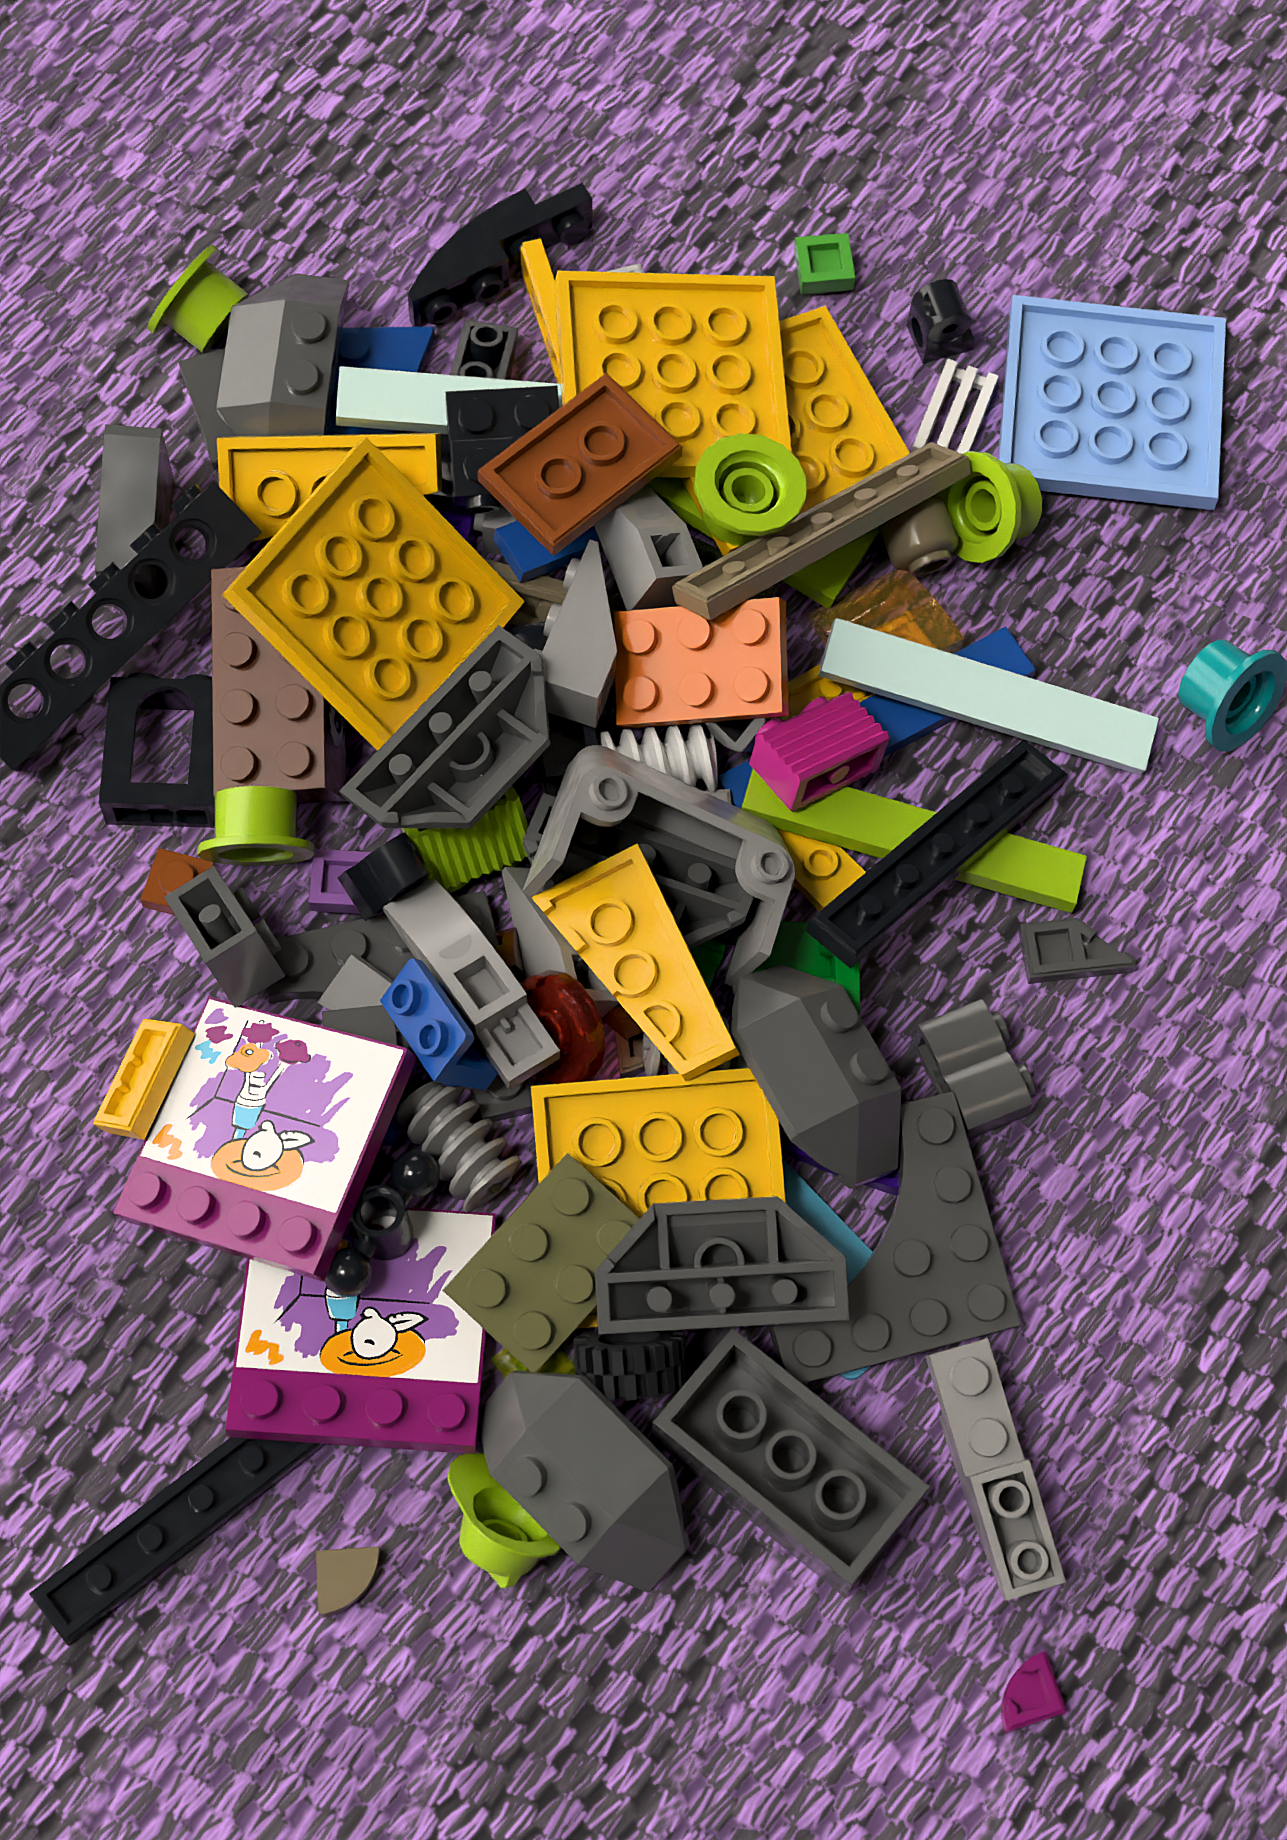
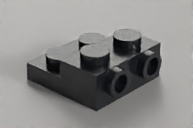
M557 385L445 391L453 507L466 506V512L471 514H486L500 510L501 503L478 481L477 471L559 409Z

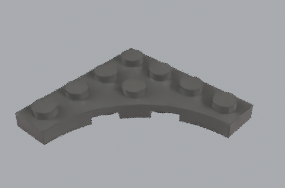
M485 890L454 897L453 899L475 923L493 948L498 946L499 943L498 939H496L497 935ZM386 914L373 916L367 921L359 919L276 938L282 950L274 954L273 957L285 974V977L267 988L271 1003L295 999H320L353 953H356L393 981L409 959H415V957ZM499 1074L496 1075L486 1090L469 1088L474 1100L479 1104L478 1111L481 1120L489 1118L493 1123L533 1113L531 1086H535L533 1076L510 1090Z
M954 1091L901 1104L897 1200L890 1222L886 1225L877 1246L866 1261L865 1266L847 1285L849 1320L779 1324L769 1329L778 1364L802 1384L1021 1325Z

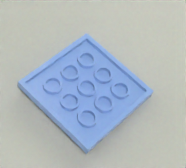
M1013 295L1009 314L998 459L1003 463L1020 464L1028 469L1038 482L1040 491L1214 510L1219 492L1226 318Z

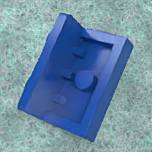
M409 959L382 996L380 1002L434 1082H440L449 1087L464 1086L486 1090L498 1072L474 1039L473 1033L422 960Z

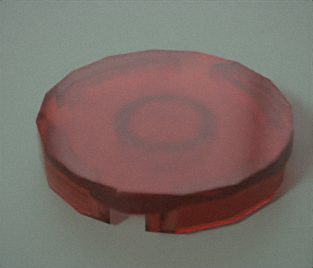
M547 970L521 981L520 985L527 994L528 1005L560 1050L559 1060L533 1076L542 1083L551 1081L553 1084L593 1080L602 1067L606 1045L602 1020L595 1002L581 983L566 972Z

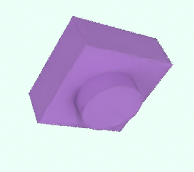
M315 849L308 899L310 911L360 914L337 877L359 863L371 852Z

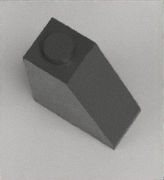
M105 424L95 558L96 577L111 562H114L122 569L137 554L129 545L153 522L161 530L169 524L175 482L162 428ZM153 567L138 569L134 576L136 591L147 599L158 598L161 573Z

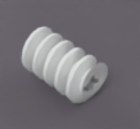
M700 723L691 724L686 740L683 739L677 725L668 726L664 742L660 741L654 727L645 728L641 744H638L631 729L622 731L618 746H615L608 731H602L599 734L598 745L608 747L693 787H696L697 779L703 778L709 792L717 790L718 772L714 736L710 732V736L707 738Z

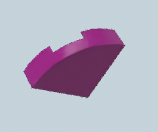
M1042 1651L1030 1657L1021 1665L1013 1678L1009 1680L1008 1686H1006L1004 1703L1002 1698L1001 1720L1004 1734L1063 1716L1067 1713L1046 1652Z

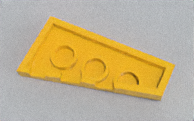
M440 433L220 437L217 438L219 487L262 531L252 541L254 542L273 537L348 452L365 437L384 454L422 495L443 490Z
M638 843L531 897L685 1082L740 1055Z

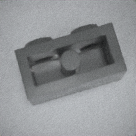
M212 866L164 897L203 961L235 1008L285 977V974L273 957L274 954L282 950L277 939L264 920L255 925L251 923L261 917L242 887L233 893L230 891L215 866Z

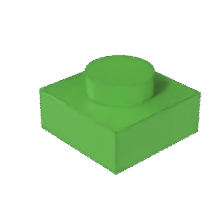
M848 233L795 237L794 254L801 294L854 290L855 272Z

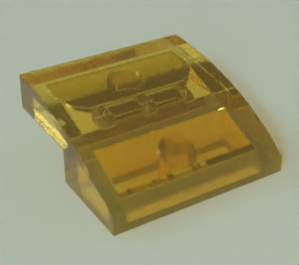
M898 569L836 599L830 609L822 606L807 614V620L825 647L831 625L836 618L948 653L961 649L964 640L955 624L928 590L914 576H911L910 572ZM860 689L865 697L873 694L872 692Z

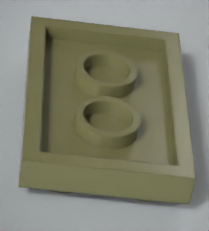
M566 1153L442 1291L531 1373H536L597 1305L595 1270L636 1224L639 1218L570 1154Z

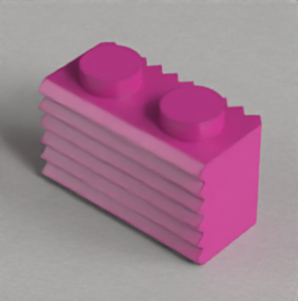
M846 692L829 701L825 697H819L811 701L801 714L786 721H783L781 718H774L765 723L755 736V745L749 764L788 809L795 812L799 807L804 808L808 802L812 804L817 798L822 799L826 794L830 795L835 789L839 791L844 785L848 786L852 781L857 782L861 777L865 778L870 772L874 774L880 767L889 741V735L887 731H882L880 723H875L873 715H868L866 708L860 706L859 700H854L852 692Z

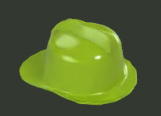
M477 1452L476 1454H462L450 1464L447 1476L448 1482L463 1512L459 1538L460 1548L465 1557L474 1565L487 1571L501 1588L509 1589L513 1587L521 1576L535 1567L540 1558L555 1555L561 1549L554 1539L490 1475L485 1454Z

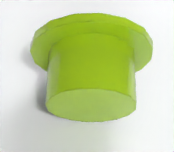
M213 244L210 245L186 268L156 308L149 320L147 330L157 335L168 325L203 354L214 345L229 327L232 306L249 297L247 292L214 267L221 252Z
M739 433L720 438L704 450L694 471V492L701 505L702 516L708 530L723 542L734 546H743L759 536L781 531L797 518L806 500V476L799 460L784 445L763 435Z
M968 451L963 454L969 457L971 474L936 493L934 496L943 499L957 532L959 543L953 553L965 561L985 563L1003 556L1015 540L1029 536L1037 527L1042 513V495L1038 482L1032 473L1022 465L1003 463L987 452Z
M244 786L218 791L215 794V838L203 841L197 846V856L201 859L229 865H282L308 860L315 855V845L311 841L297 838V794L292 790L270 786Z

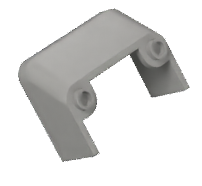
M591 745L579 751L567 766L522 893L531 897L534 896L562 865L579 817L603 827L614 826L624 820L736 859L735 872L742 888L754 896L746 920L743 922L724 981L725 984L733 987L735 980L740 976L753 972L770 956L794 881V863L779 831L770 822L608 747Z

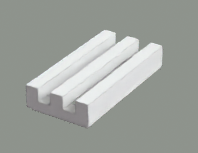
M947 359L913 443L911 453L928 443L952 381L960 383V387L937 444L948 448L971 388L981 390L957 452L963 454L971 451L996 388L999 375L988 372L987 377L977 375L978 368L968 365L965 371L957 368V361Z

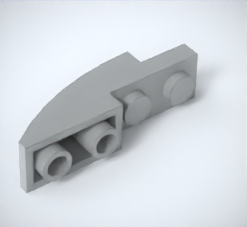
M434 878L429 879L383 906L384 913L415 959L422 960L509 1090L560 1059L559 1048L528 1005L527 994L475 923Z
M989 1339L978 1340L925 1356L942 1411L939 1419L977 1534L1003 1599L1006 1601L1066 1583L1030 1460L1024 1459Z

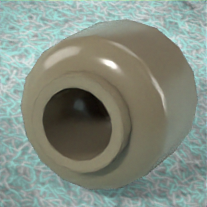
M934 495L878 526L892 565L898 570L910 571L912 577L928 575L947 566L952 561L951 553L959 543L957 532L943 499Z

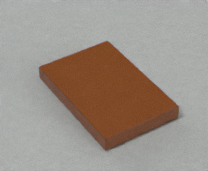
M605 373L477 471L478 481L555 556L682 457V446L616 381Z

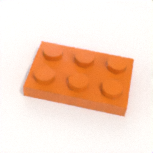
M780 597L746 600L712 620L702 617L682 606L614 612V636L617 648L615 670L617 726L628 729L789 716L786 601Z

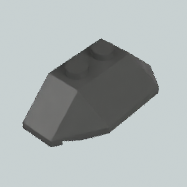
M294 273L232 306L216 409L235 437L328 435L349 280Z
M498 625L339 791L342 797L383 828H472L551 745L544 666L541 655Z
M546 793L542 794L523 838L522 845L531 866L556 797ZM580 817L562 865L541 887L542 891L638 843L690 950L745 922L754 896L742 888L735 872L736 859L624 820L617 825L603 827Z
M782 964L740 976L733 982L735 998L732 1007L731 1036L790 1141L818 1164L837 1173L838 1180L849 1189L889 1175L898 1169L901 1087L843 986Z
M778 1196L653 1203L595 1270L598 1334L849 1320L846 1257Z
M514 1370L508 1374L480 1408L478 1430L490 1475L578 1565L649 1593L690 1548L688 1534L683 1527L682 1505L673 1464L584 1375L530 1373L524 1370Z

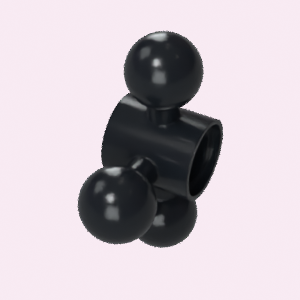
M409 1150L401 1154L395 1160L391 1170L393 1188L376 1185L362 1190L351 1216L358 1240L352 1248L337 1250L325 1278L327 1287L334 1294L341 1297H354L363 1293L372 1280L371 1257L378 1260L395 1259L405 1253L410 1247L413 1240V1227L406 1206L412 1198H422L429 1195L436 1188L440 1178L439 1166L429 1153L422 1150ZM378 1217H395L394 1222L386 1229H369L370 1224Z

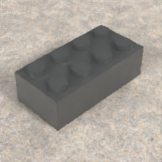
M731 1328L653 1421L651 1435L653 1441L844 1598L847 1597L922 1503L930 1487L734 1328Z

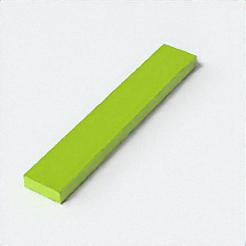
M753 768L741 809L770 822L775 828L878 858H884L937 813L847 786H843L839 791L835 789L830 795L826 794L822 799L817 798L812 804L808 802L804 808L799 807L795 812H792ZM1007 833L954 880L1072 913L1077 904L1087 856Z

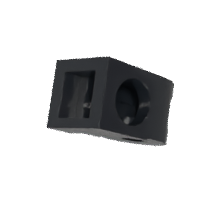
M942 279L920 288L912 298L906 326L922 364L973 350L975 338L970 329L972 319L956 282L951 279Z
M404 832L372 851L359 863L344 871L337 879L363 919L367 921L382 912L383 906L418 887L432 872L407 833Z

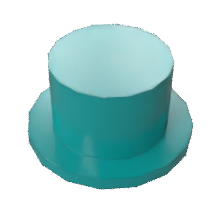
M1218 639L1201 650L1188 666L1178 691L1179 703L1206 722V740L1213 748L1218 751H1232L1248 742L1260 731L1273 714L1283 695L1287 682V661L1275 650H1261L1250 655L1228 640Z

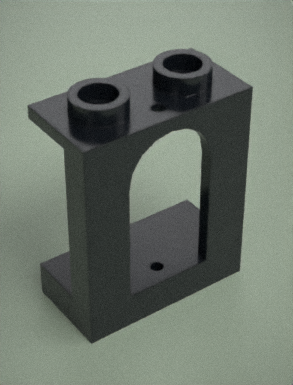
M138 672L132 673L127 677L110 678L99 792V805L106 825L215 828L211 676L192 674L184 679L159 678L150 673ZM139 709L194 711L188 784L131 782Z

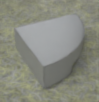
M353 953L317 1003L330 1010L382 1005L380 999L393 983V980L356 953Z

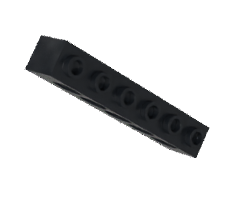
M215 482L211 483L204 491L194 483L171 505V508L178 515L163 530L153 522L129 545L137 554L122 569L114 562H111L88 584L95 594L80 609L70 601L46 624L54 633L39 648L31 641H28L5 663L12 673L0 684V759L11 770H14L211 582L212 569L225 568L262 533ZM193 528L202 534L205 540V551L199 559H187L177 551L175 538L179 530ZM153 567L162 574L165 587L158 598L147 599L136 591L134 576L138 569ZM111 606L122 614L124 627L116 638H103L95 632L92 625V617L99 607ZM69 645L80 652L83 666L75 677L69 679L62 678L52 670L50 658L52 652L58 646ZM22 684L34 687L39 692L42 700L38 713L27 719L16 716L10 710L8 704L10 692L16 686Z

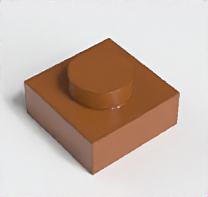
M158 848L140 898L142 906L175 915L164 897L212 866H215L214 862Z

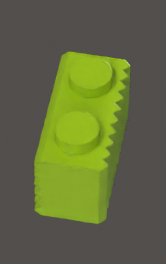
M513 786L502 795L472 828H401L402 833H407L432 872L422 884L434 878L447 892L457 891L464 887L471 878H479L482 874H490L492 870L502 871L505 867H515L525 856L527 857L522 843L528 824L520 798Z

